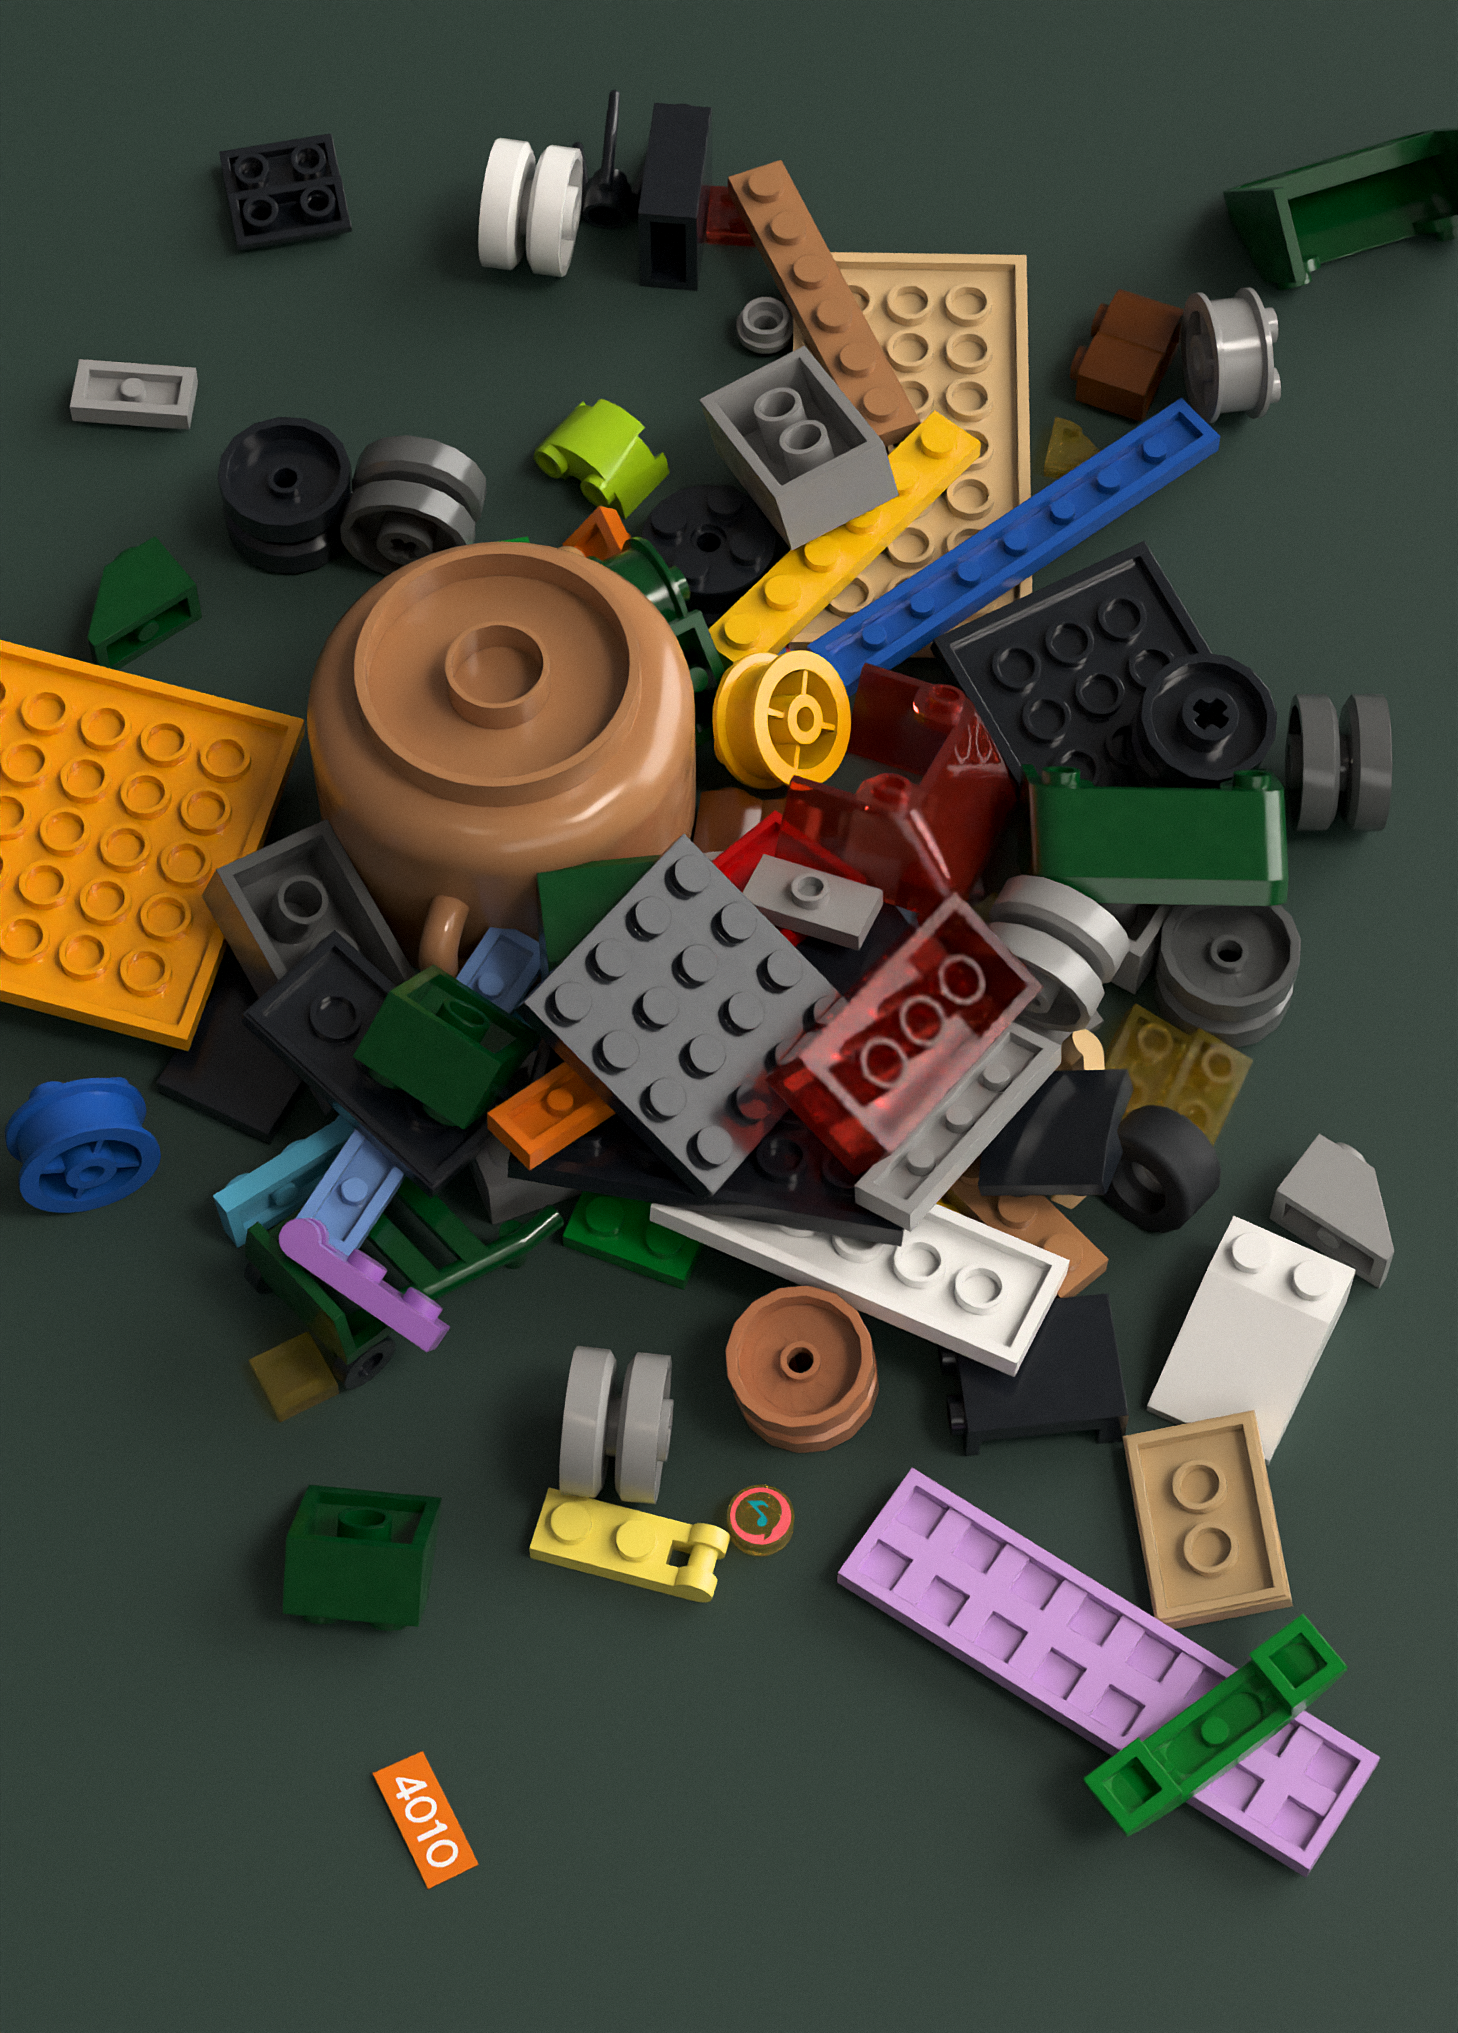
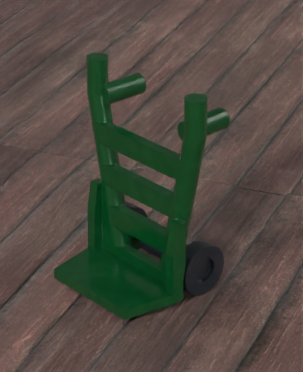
M406 1176L395 1195L458 1260L437 1270L383 1213L366 1238L410 1283L398 1289L399 1292L405 1294L409 1287H413L435 1301L502 1266L512 1270L519 1269L526 1262V1254L564 1225V1221L558 1211L553 1206L547 1204L523 1224L515 1220L504 1222L499 1229V1239L484 1245L436 1195L432 1199L429 1198ZM303 1206L270 1231H267L259 1222H256L247 1230L245 1254L249 1263L245 1268L244 1278L259 1294L274 1292L278 1297H281L324 1343L336 1358L332 1372L347 1389L357 1388L371 1380L385 1367L395 1352L396 1344L388 1336L394 1329L362 1307L345 1316L344 1312L308 1275V1270L282 1251L279 1244L280 1231L287 1222L297 1217Z

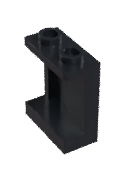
M1108 1293L1054 1299L1015 1377L937 1344L941 1374H953L956 1395L946 1396L949 1431L951 1436L962 1435L965 1456L979 1455L980 1443L987 1440L1095 1429L1097 1444L1123 1442L1122 1436H1125L1129 1412Z

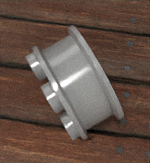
M1250 287L1239 289L1234 298L1209 300L1204 293H1192L1184 306L1181 324V357L1185 386L1192 409L1208 424L1216 422L1222 413L1244 411L1252 419L1262 418L1267 413L1270 404L1278 403L1281 397L1280 376L1274 367L1272 346L1278 339L1277 315L1272 307L1264 308L1259 295Z

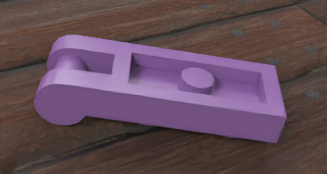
M315 1218L294 1219L282 1227L279 1234V1244L282 1251L288 1257L424 1351L429 1352L437 1348L450 1329V1326L438 1319L443 1308L435 1301L413 1287H409L405 1294H402L382 1280L387 1273V1269L376 1260L355 1248L347 1256L329 1243L327 1227L320 1220Z

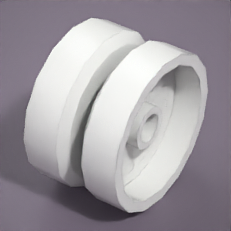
M504 138L495 140L485 172L480 205L478 249L479 260L482 266L512 270L521 261L526 248L527 260L533 273L557 277L566 275L574 250L581 213L583 162L580 149L550 145L541 154L536 166L535 156L529 142Z

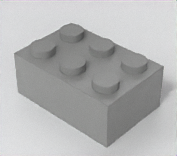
M806 346L699 399L716 452L791 550L815 540L821 535L899 496L884 442Z

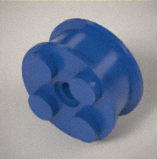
M122 1077L87 1078L66 1083L52 1081L35 1087L29 1094V1100L19 1107L9 1119L4 1134L8 1151L15 1159L22 1162L23 1165L19 1172L18 1185L25 1201L35 1208L48 1212H82L119 1201L143 1186L157 1170L161 1159V1152L156 1138L142 1127L146 1117V1104L140 1091Z

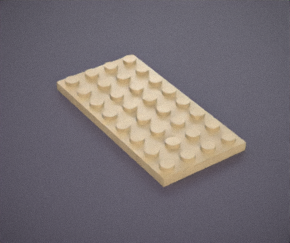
M831 252L920 419V424L935 410L979 440L981 447L980 456L789 643V649L807 651V645L1031 498L1027 255ZM793 318V351L806 346L812 354ZM901 442L885 447L887 456ZM1032 575L949 631L1031 594ZM932 642L910 657L935 658L930 650Z

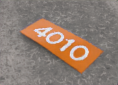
M423 1751L372 1773L428 1889L479 1865Z

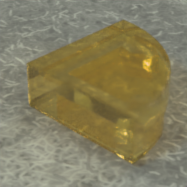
M1055 417L1043 476L1059 479L1100 452V450H1097L1095 445L1082 433L1080 426L1069 420Z

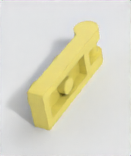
M549 1487L529 1550L530 1558L691 1601L710 1602L718 1581L716 1576L713 1575L717 1559L725 1557L730 1535L725 1530L710 1524L696 1523L691 1525L588 1497L561 1495L560 1490ZM673 1550L690 1554L687 1566L679 1568L669 1565Z

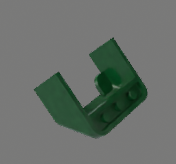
M1458 127L1431 129L1401 136L1224 190L1223 195L1228 215L1264 282L1277 283L1278 290L1299 287L1312 282L1310 272L1319 269L1322 263L1417 234L1435 233L1437 242L1458 238Z
M1021 764L1017 863L1022 875L1044 877L1067 885L1097 903L1224 906L1281 905L1286 903L1288 899L1289 880L1284 786L1271 769L1234 771L1233 780L1220 783L1219 789L1095 787L1091 781L1080 778V769L1065 766L1042 768V776H1038L1034 764Z

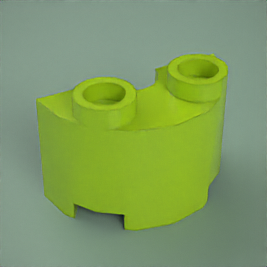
M599 399L593 406H586L584 401L580 402L536 447L533 457L537 465L553 478L561 477L566 480L569 476H574L581 480V491L592 504L597 507L602 506L616 509L618 515L624 519L670 473L664 453L662 452L656 457L653 456L647 445L639 438L638 434L645 427L623 408L605 399Z

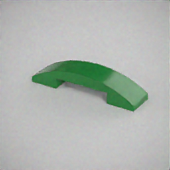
M1301 1614L1249 1653L1248 1662L1144 1741H1141L1139 1737L1084 1777L1083 1783L1123 1834L1129 1837L1192 1798L1257 1750L1331 1687L1347 1671L1348 1666L1307 1617Z

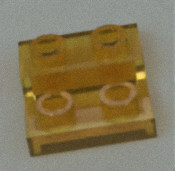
M1136 1003L1125 1012L1104 1056V1068L1128 1069L1134 1090L1122 1120L1132 1110L1146 1105L1168 1107L1192 1121L1204 1132L1212 1146H1214L1253 1062L1251 1058L1203 1029L1198 1028L1189 1036Z

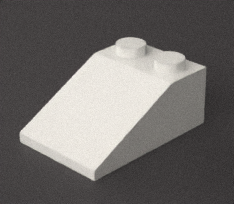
M1233 1216L1204 1275L1148 1402L1146 1411L1174 1424L1181 1425L1254 1410L1258 1421L1265 1463L1268 1466L1345 1307L1356 1269Z

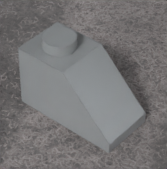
M1319 1133L1277 1188L1269 1219L1333 1260L1356 1269L1355 1274L1379 1289L1386 1280L1394 1254V1247L1375 1168L1367 1164L1364 1157L1353 1147L1341 1142L1334 1143Z

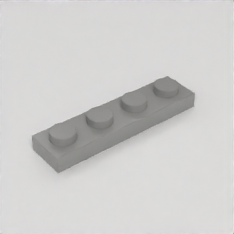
M1006 1019L855 1184V1203L911 1232L1061 1064V1045Z

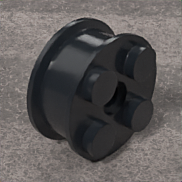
M700 485L677 491L656 505L644 524L642 538L647 539L653 545L668 568L676 566L681 570L690 591V598L685 601L687 611L689 613L695 609L701 610L707 627H711L775 565L773 559L775 551V531L773 525L750 496L730 485Z

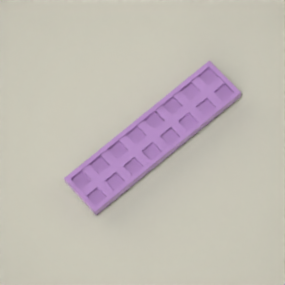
M911 1468L838 1571L837 1583L1112 1756L1138 1737L1141 1741H1144L1238 1670L914 1468ZM1304 1710L1257 1750L1187 1800L1186 1803L1306 1878L1375 1770L1380 1757Z

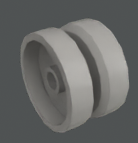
M1029 875L1009 878L988 914L991 923L981 926L962 960L966 975L983 994L1000 1007L1023 1020L1051 1030L1064 1032L1084 1030L1105 994L1102 984L1111 982L1130 949L1127 932L1115 917L1097 902L1067 885L1044 877Z
M583 1346L575 1348L570 1366L562 1426L559 1466V1490L561 1495L595 1498L605 1484L609 1457H616L615 1488L621 1501L656 1504L663 1462H667L672 1431L673 1399H670L672 1360L670 1355L637 1352L628 1363L623 1393H616L617 1362L611 1350Z

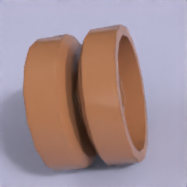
M808 1285L778 1288L753 1301L734 1323L726 1347L728 1380L734 1392L737 1405L748 1426L770 1445L796 1453L827 1451L852 1438L869 1419L879 1392L877 1361L873 1351L871 1335L858 1311L836 1293ZM812 1366L808 1371L800 1373L801 1367Z

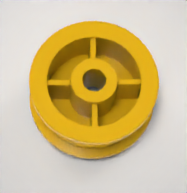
M804 650L790 651L779 656L772 653H753L737 660L723 673L714 699L712 723L715 755L738 781L755 789H773L782 785L792 788H811L825 782L841 764L848 747L851 732V711L848 695L834 667L818 654Z

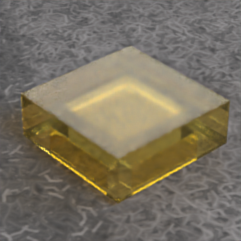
M309 1331L249 1359L251 1370L279 1422L289 1419L339 1394L338 1384Z

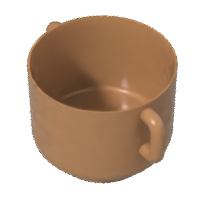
M501 541L463 545L427 555L395 570L370 587L348 608L326 639L317 659L311 680L307 706L308 738L321 821L325 819L329 821L409 964L418 968L420 972L434 964L456 978L490 927L517 929L539 942L536 893L537 873L573 867L591 861L660 855L683 834L693 842L696 828L695 702L688 664L677 637L656 606L636 586L611 569L586 558L579 549L572 546L555 548L525 542ZM541 973L532 987L537 986L541 982Z

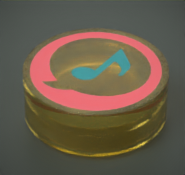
M752 1485L742 1489L733 1497L727 1510V1531L730 1539L741 1551L753 1556H768L780 1551L788 1544L794 1531V1509L791 1501L782 1491L769 1485Z

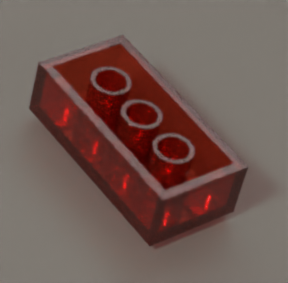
M954 891L920 914L776 1065L764 1080L844 1166L856 1176L890 1156L1044 986Z

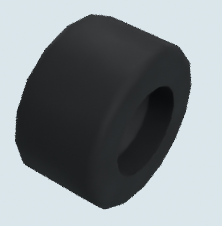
M1146 1105L1132 1110L1120 1122L1117 1133L1123 1153L1104 1197L1127 1221L1144 1230L1167 1233L1180 1229L1210 1199L1220 1185L1221 1166L1214 1147L1204 1132L1192 1121L1168 1107Z

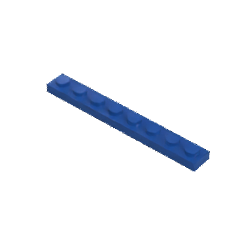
M1180 398L807 645V651L818 654L834 667L845 686L849 698L930 644L934 638L943 635L1218 451L1221 436Z

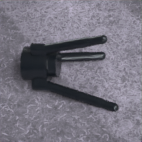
M612 90L609 93L601 169L595 171L592 178L589 179L582 143L575 142L572 148L580 149L583 162L580 214L583 215V218L589 224L601 229L620 228L627 223L628 217H638L646 163L645 160L632 189L631 185L627 182V176L622 171L614 169L620 93L618 90Z

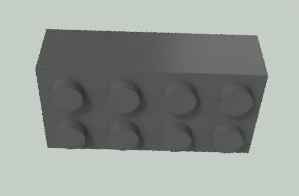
M327 819L216 869L202 894V898L259 998L334 930L395 986H399L416 975ZM309 1086L325 1116L336 1111Z

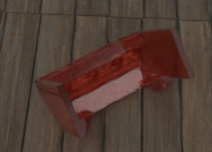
M865 663L861 670L853 707L851 732L846 752L923 776L919 785H916L901 775L883 773L862 782L856 793L853 794L793 775L788 787L774 857L883 890V902L922 915L936 918L954 916L962 911L1015 814L1019 792L1001 753L977 709L960 689L946 684L934 685Z

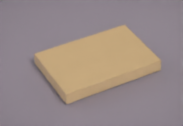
M1251 1410L1122 1436L1154 1618L1172 1629H1179L1292 1607L1293 1603L1255 1411Z

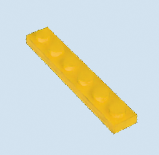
M934 410L888 455L899 496L821 535L815 540L790 550L708 629L724 669L727 670L737 660L749 654L772 653L777 655L980 456L981 442Z

